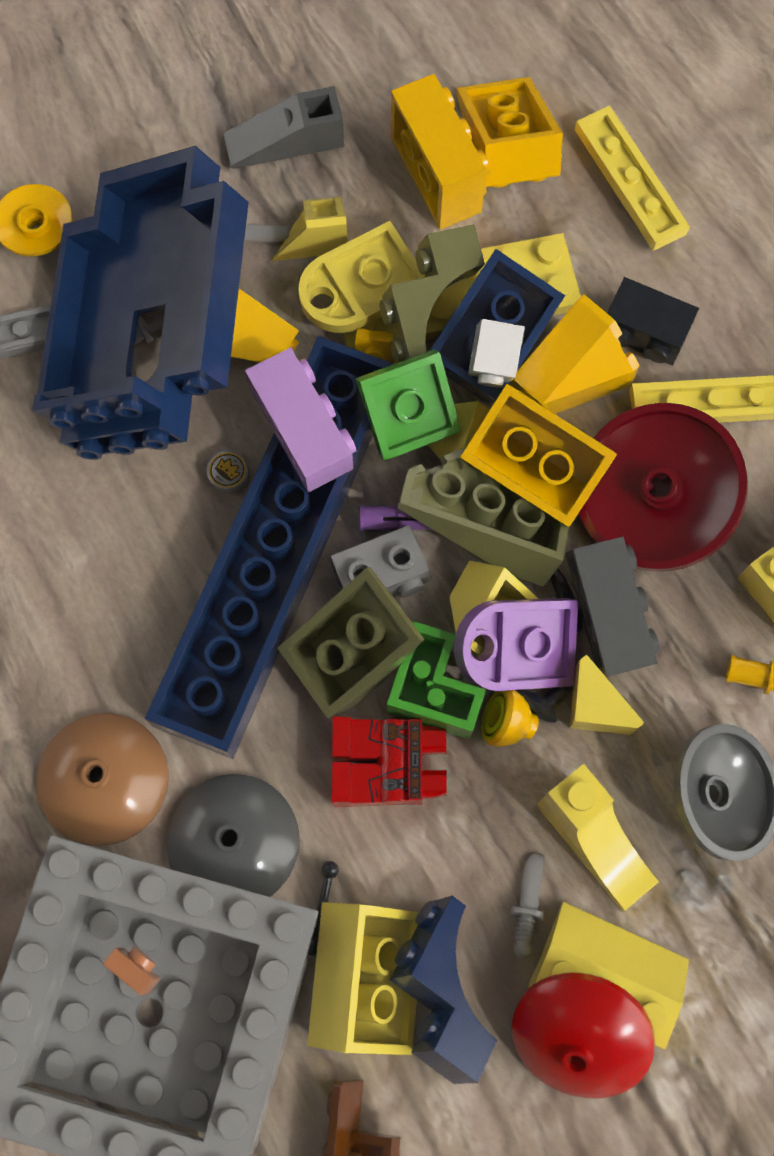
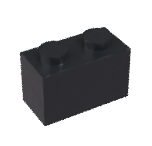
M624 277L607 314L616 321L622 332V335L618 338L621 347H630L644 353L653 362L667 363L673 366L699 308Z

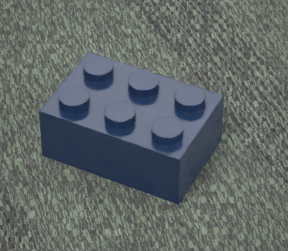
M495 249L429 351L435 349L440 352L448 378L487 404L492 405L509 382H503V387L501 388L489 387L478 384V377L468 375L476 325L482 319L524 326L518 370L565 295Z

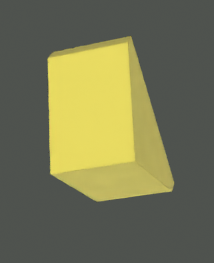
M585 655L575 667L569 728L623 735L634 733L644 724L643 720L588 655Z

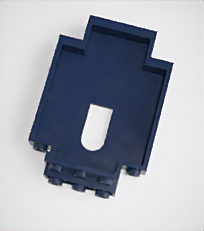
M196 145L100 173L94 216L63 224L37 394L34 395L32 411L48 419L50 425L61 428L60 443L76 450V455L81 458L98 460L105 454L131 455L137 449L163 450L167 449L170 444L187 442L192 395L203 396L207 395L211 390L227 388L249 202L225 181L219 182L221 167ZM165 309L158 365L154 374L144 382L131 375L139 314Z

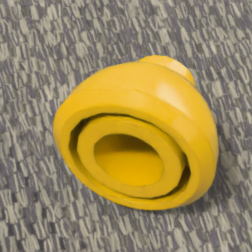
M516 690L495 691L484 708L481 719V733L487 745L508 747L518 743L523 738L531 739L537 731L539 719L536 714L531 713L529 704Z

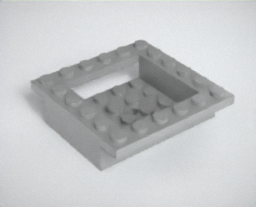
M50 836L0 984V1138L61 1156H251L258 1145L308 965L309 958L307 953L319 911ZM135 946L155 961L156 965L152 971L161 979L150 994L139 995L103 965L115 948H125L130 951ZM149 998L156 999L163 1007V1017L156 1026L145 1025L139 1017L141 1004ZM29 1082L38 1083L204 1132L205 1137L202 1139L23 1085Z

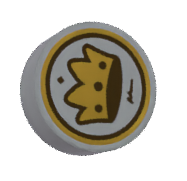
M222 451L210 459L207 465V476L211 486L216 491L223 494H234L241 491L248 483L249 468L246 460L239 453Z

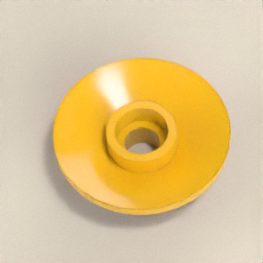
M28 184L20 186L7 193L0 200V243L9 251L21 256H41L55 250L61 243L63 224L73 222L72 210L67 199L59 191L47 185ZM41 224L40 227L31 229L34 225Z

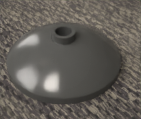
M730 724L707 726L694 733L685 743L679 754L674 775L675 801L682 823L693 841L709 855L726 861L750 859L762 852L774 836L773 762L761 743L753 735L740 727Z
M241 774L217 776L194 787L176 807L169 822L166 837L167 858L171 870L268 897L274 895L291 875L298 858L300 845L298 823L287 800L267 782ZM229 830L235 831L238 836L236 844L231 847H225L222 843L223 834Z

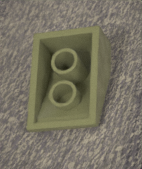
M368 567L277 649L329 719L352 709L381 685L417 648L424 638L372 568Z

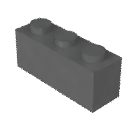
M619 537L566 552L593 660L605 677L658 664L655 654L660 651L659 642L655 631L652 628L648 629L644 612L648 611V601L643 588L636 585L633 570L637 569V561L632 546L625 544L624 537Z

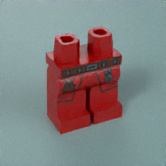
M333 716L332 757L335 762H332V804L334 807L423 805V799L447 796V770H422V755H446V729L422 726V719L369 720ZM350 762H376V764H351Z

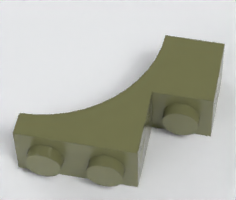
M474 224L427 234L416 250L418 270L421 274H425L426 277L392 284L382 295L383 300H380L379 303L380 314L384 324L390 325L393 340L390 342V350L395 364L426 353L427 322L432 307L441 292L460 280L474 276L485 265Z

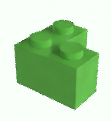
M414 621L413 625L424 640L399 665L387 702V714L405 720L422 719V725L444 728L446 733L470 740L486 689L445 677L456 634Z

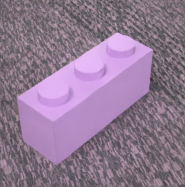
M290 347L245 370L250 391L307 492L353 470L352 453L356 452L355 444L345 428L339 431L332 419L336 416L335 410L325 393L317 394L312 383L316 382V379L305 358L298 361Z

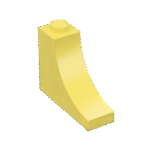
M582 764L549 791L536 806L622 911H625L659 881L642 861L620 827L613 810L614 799L585 764Z

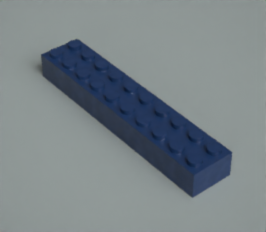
M320 336L317 337L307 359L316 379V382L312 383L318 395L323 393L327 395L336 413V416L332 418L339 431L345 428L355 444L356 452L352 453L353 470L307 492L275 433L273 434L145 716V720L154 728L230 759L235 757L280 651L277 648L285 641L373 437L356 378L393 365V363Z

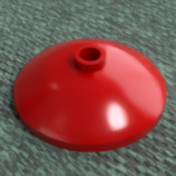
M561 973L546 977L525 991L517 1003L513 1015L512 1039L521 1061L540 1081L564 1094L589 1099L608 1098L622 1094L636 1086L645 1077L652 1064L655 1036L649 1016L641 1004L629 992L602 977L585 973Z

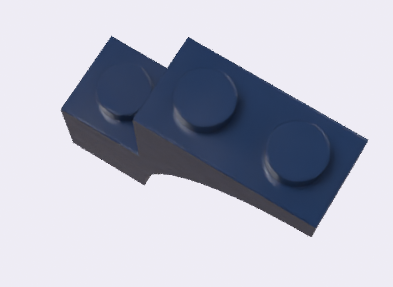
M452 895L435 901H429L421 908L415 920L418 926L411 939L405 942L399 949L395 957V964L397 966L389 980L432 1011L420 1023L416 1033L418 1040L411 1053L453 1084L478 1083L497 1039L478 1021L467 1003L461 987L456 962V941L458 928L466 906Z

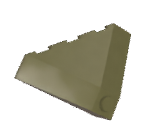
M466 447L444 455L441 459L442 465L425 471L423 465L420 464L407 470L397 508L485 562L505 567L515 577L543 587L563 562L569 527L461 459L460 456Z

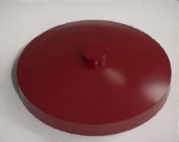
M647 404L618 415L593 437L617 453L579 512L586 530L596 543L624 537L625 544L631 545L634 550L637 569L664 572L684 569L707 559L717 552L733 535L746 508L748 475L739 446L729 431L716 419L703 411L682 404Z

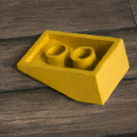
M530 77L456 88L462 118L467 121L471 130V141L477 151L482 150L488 160L489 173L486 174V187L501 188L510 183L523 181L539 182L549 177L561 175L563 132Z

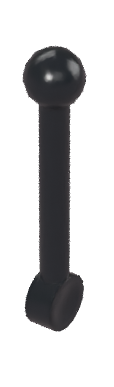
M333 861L325 862L321 868L324 879L317 907L319 913L307 953L310 956L317 955L322 902H328L332 880L339 872L338 865Z

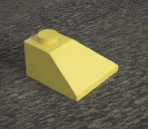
M469 560L449 596L455 632H457L466 614L481 603L494 600L538 598L505 567ZM482 635L477 636L471 644V653L476 657L480 656L485 648V640Z

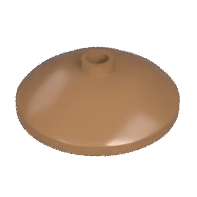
M111 713L88 715L71 722L60 730L45 748L36 776L39 804L53 827L74 841L95 846L117 844L143 831L159 813L166 798L169 784L167 759L155 736L139 722L126 716ZM96 767H101L104 773L102 779L99 782L92 783L89 778L90 772Z

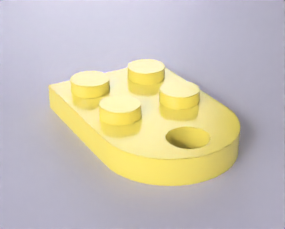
M388 221L313 260L305 268L299 281L300 305L307 319L318 328L333 333L351 332L381 317L379 303L380 300H383L382 295L390 285L425 278L426 276L419 272L413 255L391 221ZM319 294H325L333 299V303L327 308L319 309L311 304V300Z

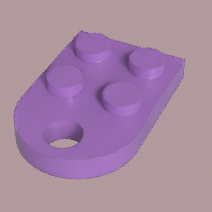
M570 598L494 600L477 605L466 614L456 632L454 654L459 670L471 683L493 691L574 686L578 600ZM482 635L485 640L484 651L480 656L474 658L471 653V644L477 636Z

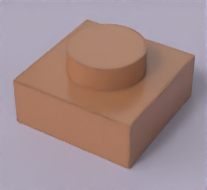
M135 946L130 951L125 948H115L103 963L106 968L139 995L150 994L161 979L152 971L156 965L155 961Z

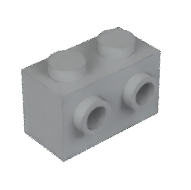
M410 525L330 556L332 569L341 590L368 567L372 568L392 596L400 594L401 597H408L416 594L424 588L423 584L429 580L430 570Z

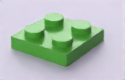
M435 349L356 378L379 457L382 460L386 461L462 432L441 355Z

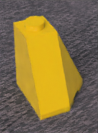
M239 289L231 357L262 362L290 347L294 352L299 344V341L295 339L299 330Z
M583 294L518 369L516 378L510 382V385L557 414L627 388L633 382L639 364L633 353L627 352L625 354L618 340L622 332L616 321Z

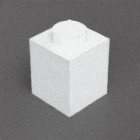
M482 319L476 325L468 375L478 377V384L498 388L503 387V382H510L515 379L524 326Z

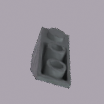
M335 86L297 93L226 131L224 137L231 169L345 147L343 117Z

